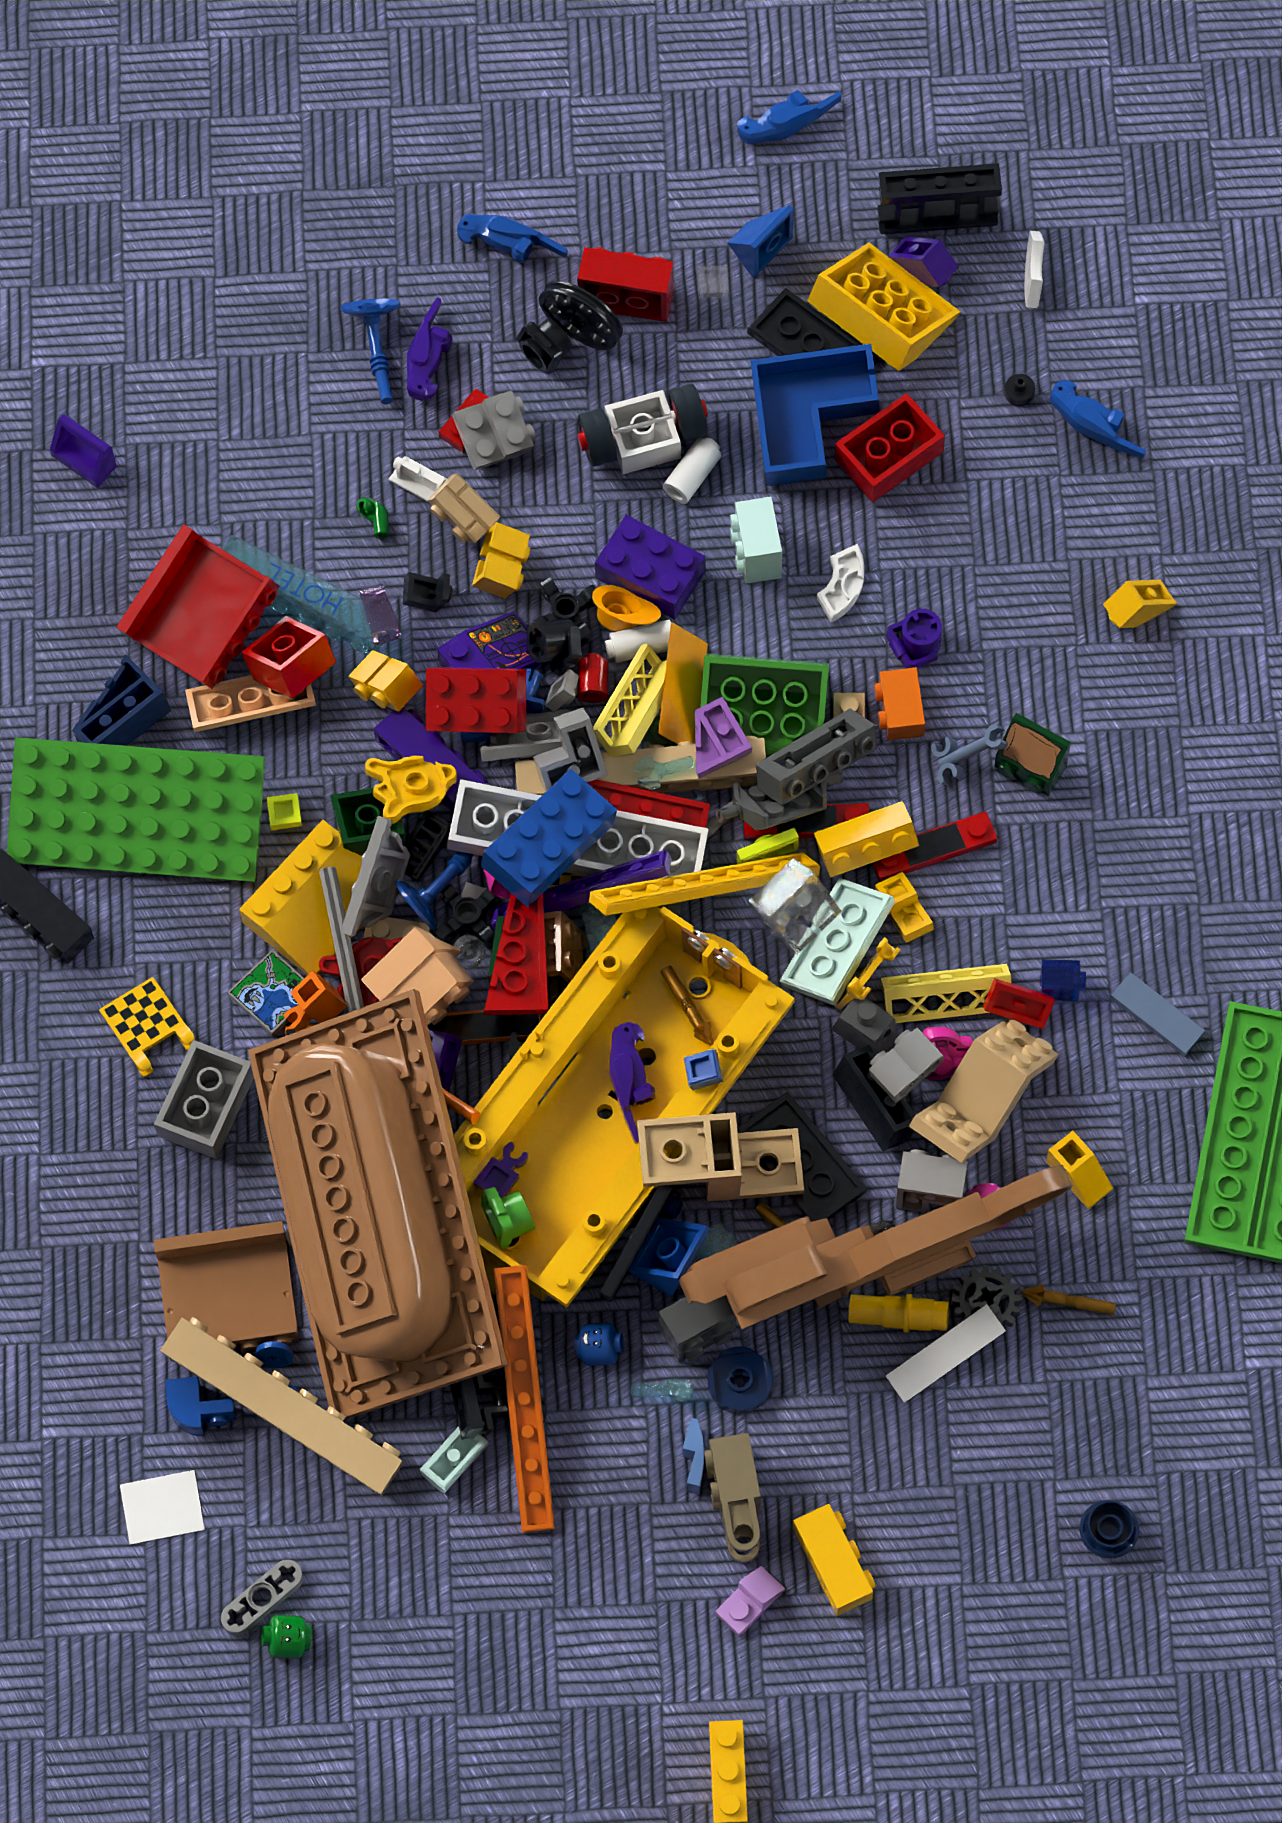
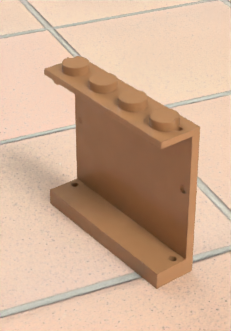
M282 1221L153 1240L155 1254L158 1259L167 1339L181 1318L189 1322L194 1317L209 1327L206 1331L208 1335L215 1339L221 1335L234 1343L236 1346L233 1351L240 1350L242 1353L256 1352V1348L264 1342L278 1341L291 1346L292 1342L299 1341L287 1242Z

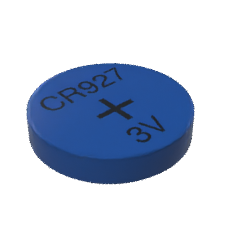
M268 1341L256 1348L255 1357L263 1362V1366L282 1368L291 1364L293 1350L285 1343Z

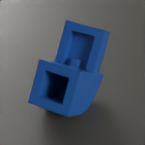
M198 1376L165 1380L166 1400L174 1422L183 1431L191 1435L204 1436V1423H209L210 1426H224L229 1421L236 1420V1408L233 1399L202 1401V1390Z

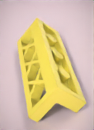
M649 644L641 645L593 726L597 740L610 757L635 753L661 708L666 661H661ZM645 658L652 666L648 674H645ZM633 679L637 681L638 692L636 696L632 695L631 682ZM621 700H624L625 708L623 717H620L619 703ZM608 722H611L612 726L611 738L604 731Z
M1007 964L883 977L881 978V986L885 1001V1011L895 1019L896 1023L990 1013L984 1010V1004H978L985 1002V996L988 994L994 978L1011 983V974ZM960 992H970L976 997L969 1006L960 1007L953 1001ZM937 995L944 1002L938 1009L928 1010L922 1005L928 996ZM905 998L913 1004L906 1013L893 1014L892 1000Z

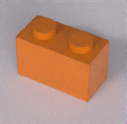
M917 667L880 671L879 683H874V694L876 702L881 701L883 711L878 712L880 730H886L887 741L923 737L925 719Z

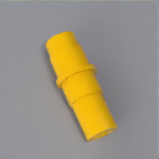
M851 1294L849 1323L903 1329L904 1333H909L910 1330L947 1331L949 1302L935 1301L928 1298L912 1297V1294H906V1297Z

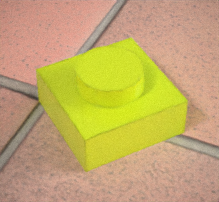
M298 793L267 797L271 831L302 826Z

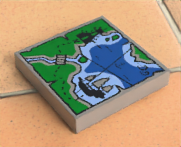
M272 949L227 993L235 1003L273 1037L289 1022L283 1014L290 1008L299 1005L290 992L304 977Z

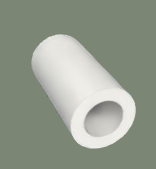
M697 438L664 482V491L675 501L687 504L721 458L720 446L711 438Z
M670 619L609 633L610 640H605L608 658H614L616 663L633 660L641 645L649 644L656 654L667 652L671 626Z

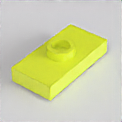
M795 828L774 836L764 835L758 838L754 844L737 850V864L784 856L798 850L799 836Z

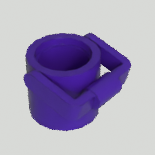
M916 609L907 614L903 621L888 627L886 638L889 641V646L905 669L920 668L938 659L937 653L941 647L942 623L935 612L928 609ZM901 630L902 640H900L895 634L896 632Z

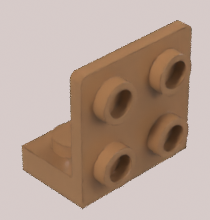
M562 911L544 913L547 977L560 975L569 984L584 965L583 950H586L587 947L586 935Z

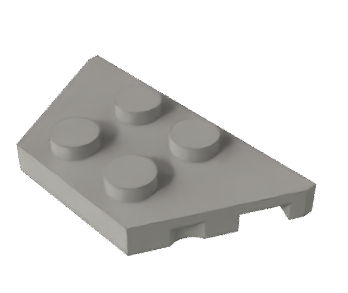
M560 710L527 714L525 732L493 733L490 736L491 744L480 748L482 762L517 757L528 759L534 755L562 747L554 717L571 711Z
M377 817L367 851L362 856L361 869L358 879L352 887V897L340 931L346 935L355 936L358 927L364 926L369 928L379 919L383 920L392 913L399 891L394 882L397 879L402 881L410 853L402 845V839L399 834L391 831L390 826L392 822L387 818Z

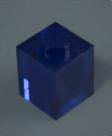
M1042 959L1040 993L1053 996L1055 1001H1078L1080 990H1086V971H1080V960Z

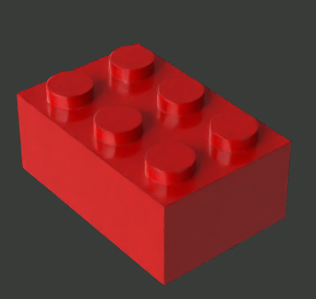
M584 247L577 277L579 287L599 298L615 314L663 322L668 321L674 293L673 261H667L662 257H642L632 252H611L601 247L593 249Z
M906 393L836 442L834 460L873 503L944 452L945 435Z
M426 668V731L525 732L527 669Z

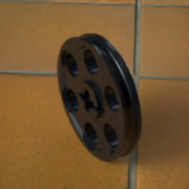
M552 281L546 285L544 291L539 295V305L546 317L556 322L569 337L588 347L598 350L613 349L623 335L622 324L615 313L599 298L579 286L564 281Z

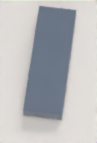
M1131 972L1110 996L1112 1001L1184 1057L1205 1034V1030Z

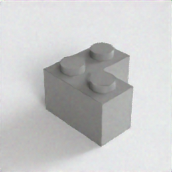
M584 708L554 717L562 747L533 756L545 791L550 789L569 769H572L586 782L607 776L608 774L591 720Z
M918 1149L911 1150L910 1152L903 1151L896 1208L928 1213L929 1203L945 1206L962 1199L968 1161L960 1163L949 1154L937 1157Z

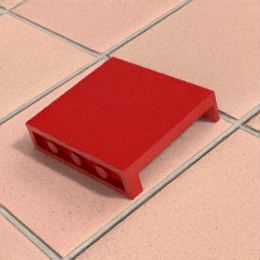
M183 524L116 628L213 689L225 677L226 668L231 660L242 651L243 642L248 634L259 625L260 616L265 608L274 602L280 586L268 576H264Z

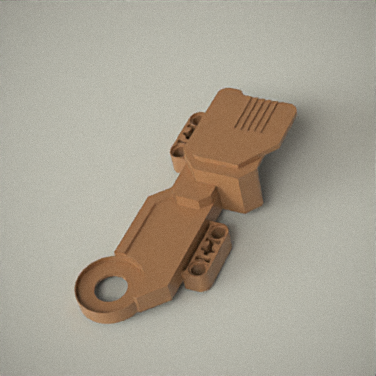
M1063 1165L1053 1166L1019 1179L982 1199L979 1193L976 1192L885 1230L876 1236L873 1235L870 1226L867 1225L835 1237L827 1218L811 1222L807 1216L692 1264L687 1272L680 1277L679 1282L689 1304L694 1303V1301L706 1304L726 1295L741 1330L815 1299L820 1309L846 1296L852 1289L878 1278L881 1279L888 1296H891L971 1262L976 1257V1254L969 1241L970 1239L997 1229L1069 1191L1073 1185Z

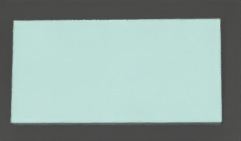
M839 878L780 979L781 985L836 1006L895 903L893 896Z

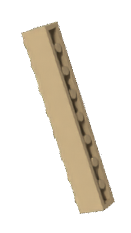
M746 736L752 746V753L700 779L696 774V744L694 742H682L677 746L670 747L650 745L646 749H637L633 754L610 757L607 752H601L608 775L597 780L662 794L669 791H676L677 793L691 792L692 789L702 791L733 788V783L738 782L740 787L757 785L756 764L766 759L764 738ZM533 757L515 761L517 791L542 796L546 791L542 786Z
M194 1317L189 1322L184 1318L180 1319L160 1349L164 1355L381 1496L384 1494L403 1465V1461L398 1458L401 1453L386 1442L379 1446L370 1440L373 1434L358 1424L354 1429L343 1422L346 1416L331 1406L325 1411L315 1404L318 1398L302 1388L298 1393L288 1387L291 1381L274 1370L272 1375L261 1369L263 1362L249 1353L242 1357L233 1351L236 1345L225 1337L219 1335L215 1339L208 1335L206 1331L209 1327Z

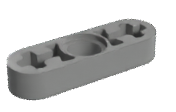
M293 1560L278 1562L227 1605L221 1613V1623L225 1631L233 1636L244 1635L293 1594L303 1582V1573L300 1566ZM285 1569L287 1572L295 1570L293 1573L295 1580L291 1583L287 1580L283 1581L278 1586L282 1592L277 1595L275 1588L268 1581L273 1579L276 1585L282 1579V1570ZM260 1589H266L272 1595L271 1601L265 1606H257L253 1602L254 1593ZM247 1601L251 1610L256 1614L252 1617L248 1611L242 1616L243 1624L241 1626L237 1624L230 1626V1615L232 1613L236 1615L242 1614L246 1610L242 1603Z

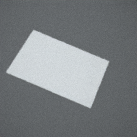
M194 1470L120 1485L130 1545L205 1530Z

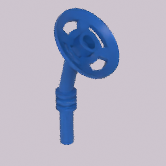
M367 299L345 303L340 306L341 311L349 315L362 317L363 323L366 324L371 350L369 361L372 375L377 380L381 403L384 405L393 402L388 379L390 370L387 356L383 354L378 322H381V315L400 307V301L396 299Z
M457 851L447 863V868L427 889L423 887L418 891L401 880L397 879L394 882L406 901L432 931L437 928L434 914L430 908L435 902L434 898L457 875H462L471 865L472 857L475 854Z

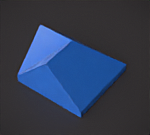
M787 205L747 222L727 242L743 266L754 278L793 238L794 208Z
M657 1218L628 1271L672 1297L680 1284V1277L687 1272L710 1228L702 1224Z

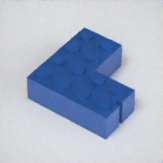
M871 344L750 360L767 486L827 478L820 422L873 415L880 412Z

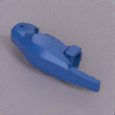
M796 90L788 95L787 101L780 102L769 108L759 120H752L749 118L750 116L741 118L737 125L738 136L746 144H757L788 138L820 118L839 103L842 93L838 91L817 105H809L808 99L799 90Z
M465 214L458 223L457 235L462 242L471 244L472 239L481 238L493 249L512 254L513 260L523 264L532 252L533 245L542 246L564 258L568 255L567 248L544 234L507 216Z
M1061 380L1055 384L1049 400L1076 431L1113 449L1141 459L1144 458L1145 449L1117 435L1125 415L1117 409L1109 411L1103 404L1094 399L1076 396L1074 391L1077 385L1071 381Z

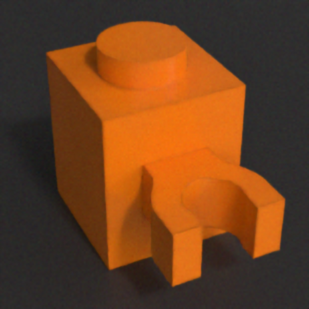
M312 971L290 992L299 1005L290 1008L283 1016L292 1023L290 1025L291 1028L298 1032L306 1029L311 1019L322 1023L335 1018L347 1007V1004L334 986Z

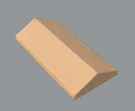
M251 675L222 681L216 684L213 689L204 685L185 690L194 733L316 706L311 684L291 699L254 681Z

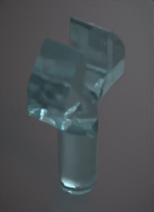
M652 755L642 757L638 761L634 771L635 774L645 770L653 772L648 777L637 778L638 785L652 790L660 788V780L664 775L691 769L695 763L691 756L659 763L653 760Z
M666 1379V1383L633 1384L631 1386L632 1397L669 1396L674 1401L693 1398V1384H690L688 1380Z

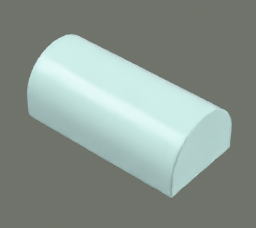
M458 1426L421 1467L420 1472L430 1484L440 1492L445 1493L489 1443L480 1434H477L473 1439L461 1440Z

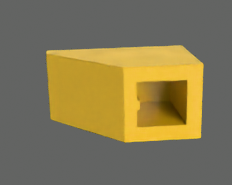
M1071 1131L1048 1150L1046 1163L1050 1167L1064 1166L1073 1185L1070 1190L1087 1209H1090L1113 1190L1096 1156L1074 1131Z

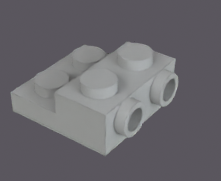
M512 390L486 398L482 403L455 411L452 414L474 471L529 453L534 446L533 442L536 441L535 431L531 424H525L522 414L525 413L523 401L520 396L514 397Z

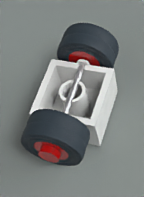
M687 384L669 390L670 409L664 391L660 390L606 405L605 412L603 409H596L579 414L578 425L580 433L577 434L581 451L586 452L591 466H600L618 459L622 474L681 459L680 439L683 442H687L707 435L705 417H708L706 404L704 399H700L694 384Z

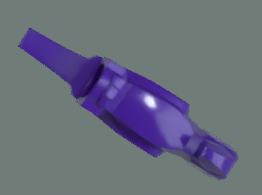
M439 297L435 299L425 315L407 352V391L409 396L420 401L429 400L436 394L438 385L436 383L432 384L429 379L439 367L442 352H446L451 347L453 340L449 331L435 325L430 329L441 307V298Z
M627 1022L615 1027L612 1033L609 1075L634 1143L638 1144V1130L629 1105L631 1104L636 1107L651 1102L656 1096L655 1088L646 1083L645 1067L635 1049V1045L639 1040L644 1041V1032L639 1025Z

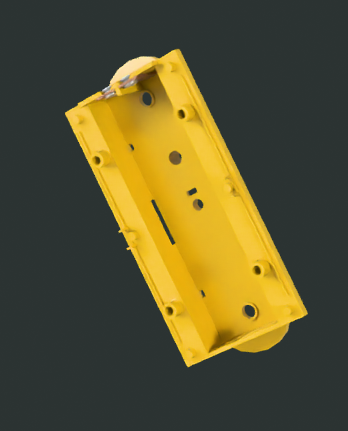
M655 906L623 912L474 1109L480 1112L479 1120L476 1123H471L465 1119L456 1131L454 1140L491 1294L496 1295L494 1268L527 1265L529 1292L541 1301H544L549 1295L567 1308L658 1187H643L639 1143H634L618 1101L609 1096L611 1092L615 1093L609 1075L612 1033L615 1027L627 1022L639 1025L645 1037L643 1042L639 1040L636 1043L635 1049L641 1059L647 1057L654 1060L651 1065H644L646 1083L655 1088L656 1098L651 1102L636 1107L631 1104L629 1105L638 1130L637 1120L712 1114L795 1003L793 996L770 982L768 976L752 966L747 956L733 943L715 934L694 930V926L664 906L662 909ZM672 966L705 1023L710 1022L712 1046L694 1037L695 1032H693L692 1024L660 973L663 968ZM696 980L704 981L708 989L704 994H693L689 989L691 983ZM715 1049L719 1057L723 1082L692 1091L688 1085L684 1057ZM576 1053L577 1056L573 1059V1061L570 1063V1065L567 1067V1069L564 1071V1073L561 1075V1077L558 1079V1081L555 1083V1085L552 1087V1089L548 1092V1094L545 1096V1098L538 1106V1102L540 1101V1099L543 1097V1095L550 1088V1086L553 1084V1082L556 1080V1078L559 1076V1074L562 1072V1070L565 1068V1066ZM602 1109H609L613 1114L608 1119H602L598 1116V1113ZM512 1142L515 1148L510 1153V1157L517 1159L525 1151L528 1153V1160L523 1167L515 1168L514 1171L519 1174L520 1178L507 1195L515 1191L520 1192L530 1212L535 1229L519 1236V1240L514 1246L502 1248L497 1242L481 1207L482 1190L474 1186V1181L492 1157L499 1161L503 1159L504 1147ZM675 1143L668 1144L663 1150L664 1154L671 1159L680 1157L683 1152L682 1148Z

